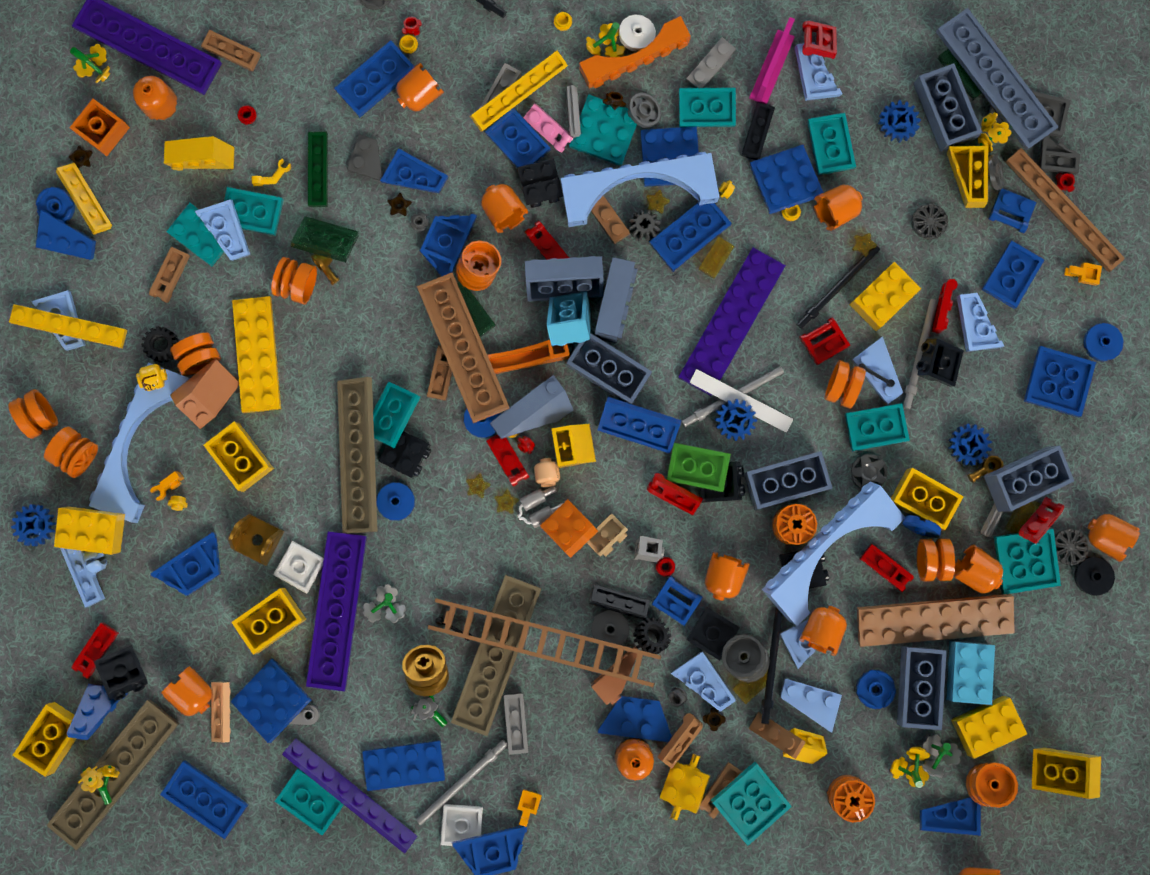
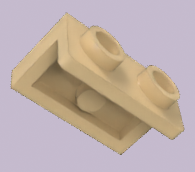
M610 514L596 528L598 532L587 544L600 557L602 555L606 557L614 549L612 545L616 541L621 543L628 536L625 533L628 529L613 514Z

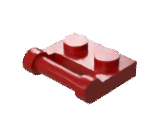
M805 21L802 24L804 32L803 54L807 56L815 54L834 59L837 54L836 27L813 21ZM812 31L816 32V44H812Z
M833 317L810 333L799 336L816 365L821 364L851 346ZM830 329L833 330L834 334L815 345L811 343V340Z

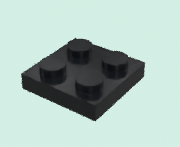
M706 607L686 640L720 661L724 646L737 634L740 627Z

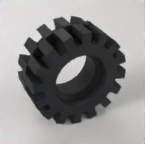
M157 326L156 329L151 328V332L145 333L147 336L142 338L144 343H141V345L144 347L143 352L147 354V357L158 362H168V359H174L170 348L179 342V339L173 331ZM163 337L167 340L168 346L164 351L159 352L155 349L154 343L158 338Z
M652 617L637 625L633 633V637H636L634 643L638 642L639 644L636 646L637 649L641 647V651L659 654L668 648V644L671 642L668 638L671 637V633L667 634L669 628L665 629L664 626L666 624L664 622L660 623V619L655 620V617ZM648 630L654 633L657 643L649 639Z

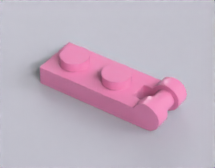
M534 104L524 116L525 121L561 153L566 149V144L574 139L570 136V133L537 104ZM559 134L562 136L560 141L556 139Z

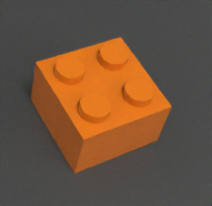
M92 99L69 128L102 154L108 156L130 127L106 107Z
M568 499L540 525L570 558L598 532L594 525Z

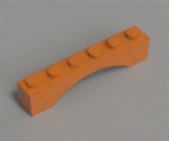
M680 16L664 23L656 38L642 50L623 57L595 55L580 62L579 70L588 88H598L609 79L615 80L626 71L628 73L635 71L641 64L648 65L655 60L654 58L659 56L665 57L676 48H685L690 41L691 35Z
M550 340L516 350L489 354L488 358L495 374L566 360L570 358L567 344L551 346Z

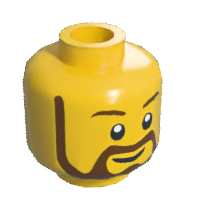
M158 364L141 367L139 373L136 374L139 387L144 388L145 391L163 388L165 380H168L166 370L161 369Z

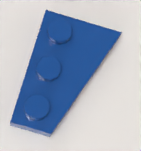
M398 148L380 182L440 193L448 179V175Z
M40 210L36 248L89 260L94 258L96 240L70 227L64 221L53 217L49 212Z
M88 684L69 726L67 736L69 738L88 740L103 723L106 715L117 707L116 704L120 700H109L104 686Z
M969 797L920 810V830L981 836V805Z

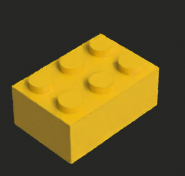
M894 261L849 305L877 331L916 295L921 288Z
M235 421L203 445L238 491H246L274 469L242 425Z
M909 468L906 469L891 500L899 509L910 515L918 516L920 520H930L939 525L942 529L941 531H944L964 496L918 470Z
M69 506L58 508L54 547L110 555L120 553L125 514Z
M280 588L231 623L254 655L263 651L307 619L286 588Z
M1001 696L992 700V705L983 704L951 719L967 755L973 759L1027 735L1011 698L1007 696Z
M56 702L46 704L12 756L44 777L55 773L76 738H69L67 736V731L74 714Z
M1050 748L1033 749L1032 789L1086 799L1100 797L1101 756Z

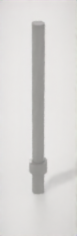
M930 299L909 385H906L904 392L906 394L903 404L904 409L910 410L913 397L917 393L918 388L916 385L919 376L917 375L916 365L922 357L921 345L929 338L938 302L935 299Z
M780 366L738 389V391L747 394L783 374L784 370ZM720 399L704 409L700 408L694 411L693 415L681 422L684 427L696 421L700 422L706 418L705 416L720 409L721 404L727 405V402Z
M503 739L493 749L490 748L474 767L416 819L418 824L422 825L488 763L494 762L498 758L497 755L508 746V743Z

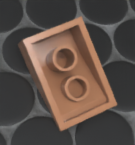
M214 358L170 394L175 406L201 429L216 417L239 386V381Z
M628 651L622 656L618 674L629 676L637 658L636 653ZM614 664L606 671L613 672ZM601 674L591 683V687L606 705L609 703L613 705L621 698L620 694L627 680Z

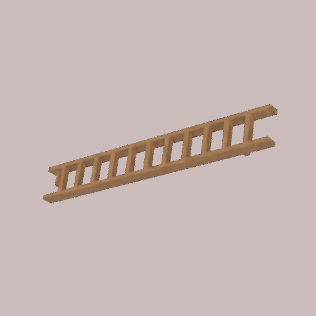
M435 599L436 603L450 606V610L446 611L443 622L446 624L445 629L428 625V629L650 687L655 685V683L637 678L643 655L660 660L661 655ZM456 608L468 611L463 634L451 631ZM474 612L487 615L481 638L469 635ZM492 617L505 620L499 643L487 640ZM511 622L524 625L518 648L505 645ZM529 626L542 629L537 653L524 650ZM548 631L561 634L555 657L542 654ZM566 636L580 639L575 662L561 659ZM585 641L599 644L594 667L580 664ZM604 646L618 649L613 672L599 669ZM624 650L637 654L632 677L618 674Z

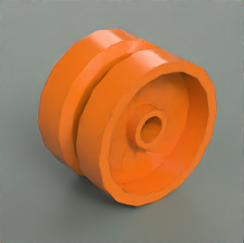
M209 333L189 336L170 348L173 358L179 361L177 367L181 375L196 374L214 358L218 361L221 360L218 350L211 348L214 341Z
M839 360L829 379L824 399L835 403L840 398L841 406L851 409L861 391L866 370L855 366L850 371L849 363Z
M37 389L27 392L24 395V399L17 398L8 404L14 422L30 439L41 435L43 429L50 430L58 425L57 416L52 406Z
M920 539L916 553L917 570L920 580L934 581L937 577L939 581H951L955 572V553L952 541L950 539H937L934 543L932 539Z
M981 763L975 765L969 771L966 777V788L968 795L974 802L981 806L1000 808L1008 806L1014 801L1018 793V782L1012 770L1004 764Z

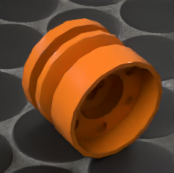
M479 240L468 244L463 250L456 266L458 281L469 290L480 291L488 288L501 267L499 251L494 245Z
M282 257L273 275L272 294L277 297L281 295L284 299L291 295L292 301L303 305L307 304L316 283V266L301 263L298 267L297 260Z
M67 426L51 439L44 452V459L55 467H60L61 471L67 473L70 477L76 478L90 466L98 452V445L90 442L88 438H82L79 432Z
M792 504L782 507L775 513L772 519L773 533L779 541L787 545L807 543L816 533V516L805 505ZM792 521H799V528L793 529L794 524Z
M842 775L834 779L829 786L827 792L828 802L831 808L844 820L852 823L861 822L867 819L873 812L875 806L874 794L871 788L859 778L852 775ZM852 796L856 801L854 804L850 800Z

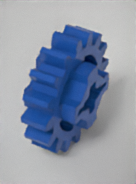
M899 100L896 105L894 102H891L889 107L885 106L884 112H881L879 115L882 119L878 122V124L883 125L880 131L886 132L884 137L891 136L890 141L897 138L898 143H900L902 138L908 141L910 137L916 134L915 131L920 127L917 124H919L921 119L916 118L919 111H913L914 105L908 107V102L902 105L901 100ZM904 118L902 122L895 125L899 119Z
M735 399L732 404L728 400L727 406L720 405L723 409L722 411H716L720 415L718 418H715V421L719 422L716 428H722L720 434L724 435L727 433V439L733 436V440L737 441L738 436H740L744 440V434L751 435L750 428H756L752 425L753 422H757V419L752 417L756 412H750L752 406H745L746 401L742 400L739 404L738 399ZM735 407H740L745 412L739 413ZM728 411L729 414L724 420V415ZM734 416L742 417L737 421L738 424L732 422ZM748 420L747 426L744 428L743 425ZM732 426L736 433L730 432L726 428Z
M966 424L964 428L962 426L958 427V432L954 431L951 433L954 438L948 440L952 443L948 449H953L954 452L951 453V456H957L956 462L963 460V465L970 463L973 466L976 465V462L978 464L982 463V458L989 457L986 452L992 450L988 447V444L992 443V441L986 439L989 433L983 434L984 428L977 430L976 424L972 425L971 428L969 424ZM968 432L966 438H960L964 433ZM967 442H970V444L973 445V448H970V446L967 445ZM975 451L980 452L977 456L972 457Z
M30 504L29 508L23 506V512H16L18 518H12L16 522L15 525L11 526V528L16 529L13 536H19L17 541H24L26 546H30V544L38 546V543L45 544V539H51L49 534L55 533L52 526L56 525V522L51 521L55 516L48 515L50 510L43 509L42 505H37L36 507V505ZM34 512L38 513L37 515H34L33 517H32V516H29V514H31V513H34ZM34 534L39 535L36 538H30V536H33Z

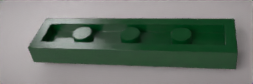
M327 131L308 132L309 207H328Z

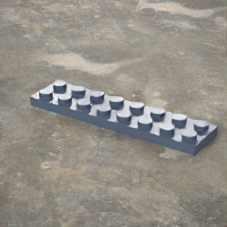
M968 8L936 30L938 36L1002 120L1009 124V129L1026 151L1058 128V125Z

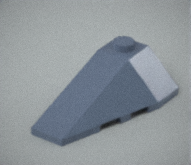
M553 375L516 402L510 409L490 422V425L499 437L503 439L523 431L558 422L574 409L566 391Z

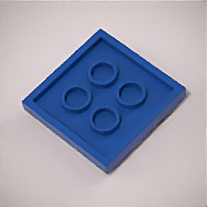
M697 126L640 131L642 162L649 161L654 163L662 158L672 160L681 155L690 157L699 153ZM644 178V187L676 185L657 178Z
M804 145L750 162V168L769 214L814 200L816 196L824 193Z
M1043 346L1038 347L1024 402L1078 418L1082 417L1096 362Z
M270 659L232 699L231 703L267 743H272L312 699L274 659Z

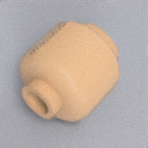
M551 458L540 459V463L534 466L535 481L541 484V487L555 486L556 482L560 480L558 464L552 461Z

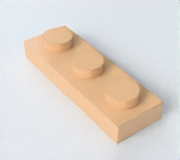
M211 682L213 693L211 698V742H230V682Z

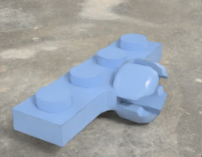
M60 548L84 606L89 607L104 600L105 597L96 574L106 568L107 559L97 560L105 555L103 553Z

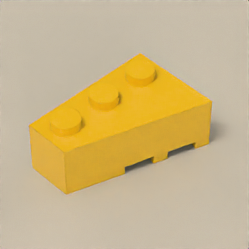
M214 136L165 141L164 164L177 171L183 169H234V147Z
M949 146L947 155L965 208H985L988 202V146Z

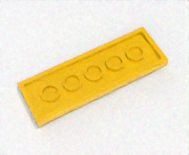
M267 296L232 300L242 413L279 410L281 409L272 298Z

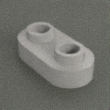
M307 704L289 724L312 725L319 720L320 711L315 705ZM307 712L312 713L311 719L306 717Z

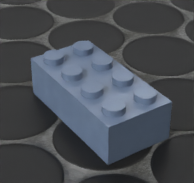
M954 63L920 75L916 79L914 87L941 152L948 150L949 146H959L978 138L982 130Z
M602 256L525 261L528 301L549 300V297L586 291L588 298L604 296Z
M612 258L595 330V336L599 339L617 343V339L622 338L625 324H621V322L626 320L629 306L626 305V301L630 302L633 287H630V284L635 283L638 270L634 268L635 262Z
M591 333L590 340L579 343L566 363V366L619 400L629 404H633L652 373L646 367Z
M1060 445L1045 447L984 476L998 512L1013 511L1074 482Z
M822 451L744 473L754 510L832 489Z
M901 646L897 725L908 728L942 730L946 650Z

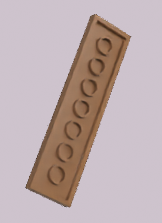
M453 273L417 286L472 422L476 423L510 409Z
M1012 594L857 607L858 643L860 647L1012 634L1015 633L1014 596Z

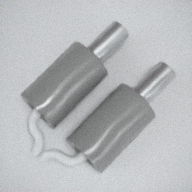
M552 486L544 491H541L539 488L520 498L522 504L519 506L520 513L517 515L519 520H524L525 523L533 524L534 528H537L550 517L563 503L553 508H550L548 505L529 515L531 521L521 517L522 507L528 511L546 502L545 498L557 492L555 487Z

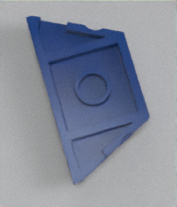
M477 215L434 217L420 252L441 277L453 273Z
M212 532L150 573L151 576L177 589L178 592L185 596H189L221 574L217 534Z
M621 696L598 729V733L662 742H669L672 738L659 700Z
M517 826L454 841L452 846L474 875H496L516 870L518 855L521 853L524 834L527 832V827Z

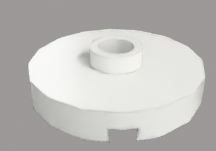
M642 15L628 16L619 27L620 42L631 51L642 50L655 39L656 30L654 24Z

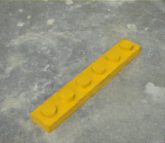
M558 50L473 113L470 118L482 132L568 66Z
M13 304L9 323L122 349L127 334L126 329Z

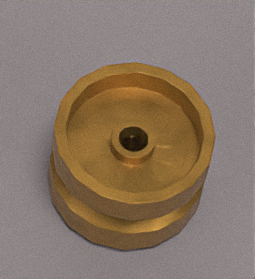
M420 645L411 649L405 655L402 669L410 691L425 697L433 696L446 687L449 680V671L445 656L440 649L432 645Z

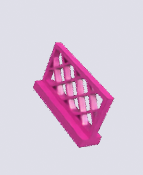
M789 18L784 32L777 30L749 99L767 105L795 36L789 34L795 21L794 18Z

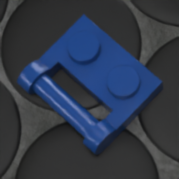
M1002 188L998 192L988 219L1018 229V232L1024 234L1037 202ZM999 210L1022 218V221L1020 222L999 213Z
M670 575L652 602V605L685 626L703 596L700 594L696 595L675 581V578ZM672 587L692 601L690 606L667 592L669 588Z

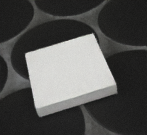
M292 541L273 575L307 594L323 567L324 558Z
M444 804L440 845L452 846L454 841L481 835L483 807Z

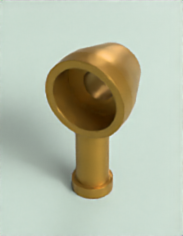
M326 250L311 256L315 265L327 276L332 286L340 281L328 267L333 259Z
M998 456L986 458L982 468L972 474H968L969 480L974 483L985 474L1004 467L1003 461ZM989 463L993 464L992 470L988 468Z

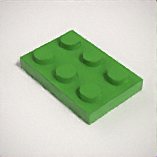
M674 443L667 480L723 492L731 454Z

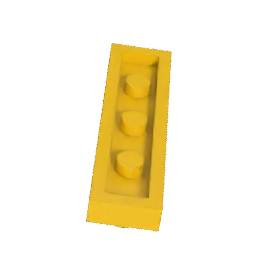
M72 163L58 167L56 169L57 175L93 235L111 229L112 224L76 164Z

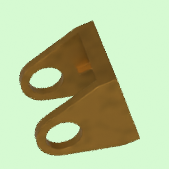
M248 514L233 527L229 536V544L231 549L267 566L284 531ZM257 534L263 538L262 544L258 546L253 543V538Z

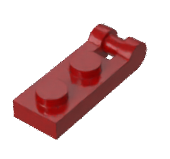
M539 220L534 223V227L524 231L528 239L546 260L569 258ZM540 231L543 236L537 239L535 235Z
M949 279L941 287L931 332L939 334L944 329L946 330L949 319L947 318V313L953 305V300H951L952 291L958 286L955 279Z
M497 434L486 441L513 487L520 480L529 478L528 473L507 438L501 439ZM518 468L520 472L513 476L511 471Z
M655 473L652 478L653 482H650L647 486L649 493L691 515H694L703 499L665 479L660 473Z
M1045 497L1042 504L1019 530V535L1037 544L1061 515L1065 506L1060 503L1056 504L1052 502V499Z
M870 544L859 558V560L902 593L906 589L905 585L908 581L911 582L914 578L911 573L873 544ZM901 574L902 578L899 581L896 580V576Z
M101 622L73 663L71 669L76 672L80 671L83 673V677L89 679L96 668L94 661L103 658L119 632ZM85 660L89 662L88 666L83 664Z

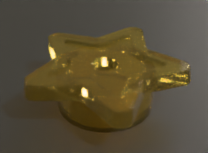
M658 190L655 195L646 196L650 203L647 210H655L663 214L664 206L670 203L669 199L663 197L661 190Z
M867 233L864 236H854L856 244L852 248L853 251L863 253L864 256H868L869 250L877 247V244L871 241V233Z
M478 474L475 479L466 480L470 487L468 496L477 494L479 497L484 498V490L491 486L490 483L483 481L482 474Z
M506 490L502 496L494 497L499 504L497 508L498 513L505 510L510 514L514 513L513 506L519 499L511 497L509 490Z

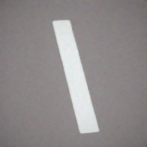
M699 370L695 371L690 381L691 384L726 402L730 400L733 404L734 400L738 399L740 404L742 400L746 401L745 406H752L750 412H756L753 416L784 432L788 431L793 421L792 418Z

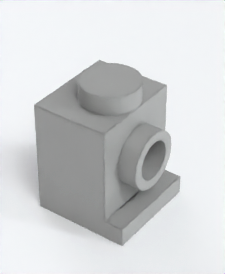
M640 536L635 543L634 560L640 559L657 563L664 556L663 540Z

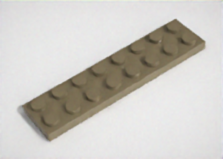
M372 377L337 381L342 533L378 532Z
M505 575L491 613L530 622L542 588ZM492 617L487 640L500 642L505 620ZM511 622L505 645L518 648L524 625ZM480 642L451 723L488 736L518 652Z
M147 700L95 764L97 766L96 771L100 767L110 765L120 772L118 777H109L107 790L112 802L105 805L97 788L93 793L89 792V790L83 791L81 789L83 782H81L46 826L75 850H78L180 723L152 700Z

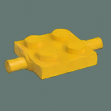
M692 754L689 764L677 762L669 770L660 799L674 806L670 816L674 820H678L681 810H688L696 814L700 807L710 775L696 768L700 759L699 755Z

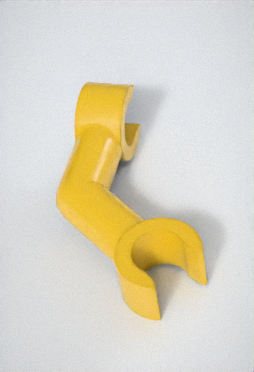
M284 159L279 160L278 169L272 177L252 176L253 186L276 184L284 172L290 171L291 164L289 163L286 168H282Z

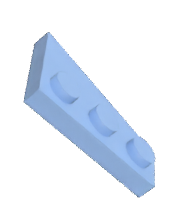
M804 43L797 44L795 46V53L805 101L841 96L842 92L835 85L832 73L829 74L823 57L815 54L804 55L802 52Z
M230 199L195 211L230 260L233 261L250 255L233 200Z
M69 290L31 301L38 310L78 318L72 294ZM53 333L67 351L86 345L84 340Z
M978 293L958 295L957 302L966 352L1004 347L1002 340L999 341L995 333L997 331L995 326L991 325L987 317L988 313Z
M883 336L852 359L855 366L863 363L867 368L884 378L894 380L895 385L888 387L884 381L866 372L865 374L866 380L886 405L903 393Z
M808 619L801 622L798 626H793L780 633L797 669L815 652V649L808 646V641L804 640V642H801L799 640Z
M703 651L671 672L674 677L685 683L687 687L694 690L719 711H722L736 701V698Z
M784 678L780 698L832 733L842 695Z

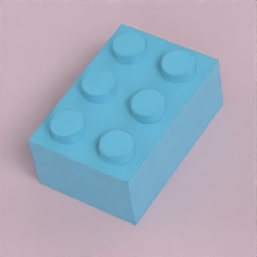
M587 291L549 297L547 329L551 346H563L567 343H582L590 340L591 308Z
M949 642L946 700L992 705L995 645Z

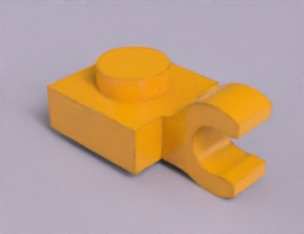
M1081 263L1080 267L1070 265L1069 268H1065L1064 275L1079 277V283L1097 286L1100 284L1102 266L1090 263Z
M174 471L159 482V485L152 487L150 492L154 493L159 490L160 495L156 500L161 501L166 497L167 490H174L182 484L180 481L184 477L181 472Z
M523 789L517 808L523 811L519 825L527 827L530 813L537 814L542 797L541 794Z

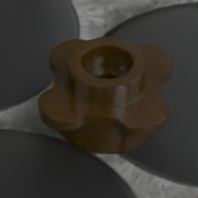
M715 707L711 708L710 712L702 718L703 722L710 726L711 731H717L718 727L726 722L725 716L720 715Z

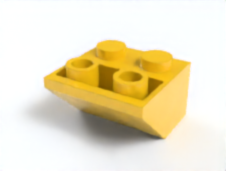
M590 424L551 428L559 468L596 462Z

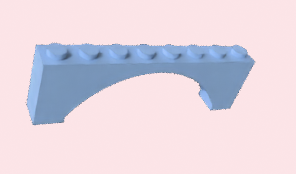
M699 152L695 156L690 157L681 155L672 160L662 158L654 163L644 161L636 166L627 164L622 165L618 169L604 168L601 172L595 173L594 171L583 172V175L577 176L575 174H568L561 178L568 227L586 225L587 217L605 193L618 184L636 178H657L674 183L697 199L699 205L716 203L719 200L712 154H706V152Z
M167 369L165 370L168 380H165L163 388L145 391L144 388L139 387V384L136 385L134 398L129 402L126 409L127 415L119 425L120 432L112 442L110 455L105 459L103 473H100L97 478L98 485L90 495V507L100 511L125 514L126 521L138 523L145 505L141 504L136 497L128 476L127 455L131 439L140 423L155 409L172 401L170 394L190 379Z
M870 481L863 486L862 490L855 497L849 500L848 504L841 511L835 514V517L828 524L821 528V531L814 538L808 541L801 551L794 555L787 565L780 569V572L773 579L766 583L762 591L789 622L798 626L810 614L808 610V591L811 577L819 559L829 546L843 535L864 527L880 526L893 531L904 520L905 516L880 485Z

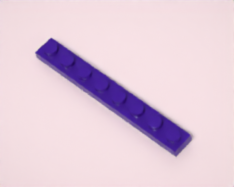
M297 738L283 752L282 755L404 854L418 837Z

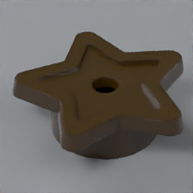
M618 92L607 93L606 99L603 100L604 104L610 105L614 110L618 107H626L627 105L622 101L623 96Z
M78 146L77 150L72 155H69V159L76 164L78 169L82 166L91 167L89 159L93 152L84 151Z
M401 193L394 199L387 200L392 207L391 215L400 213L406 216V208L412 204L411 201L405 200Z

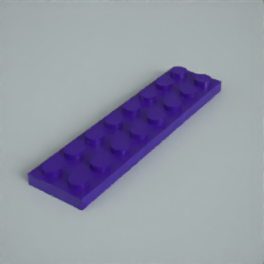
M86 0L72 24L75 30L202 95H205L222 65L220 60L102 0Z
M754 247L751 249L681 371L679 379L712 396L711 393L690 383L695 371L699 370L719 381L721 380L786 265Z
M329 531L327 533L306 687L346 691L367 536Z

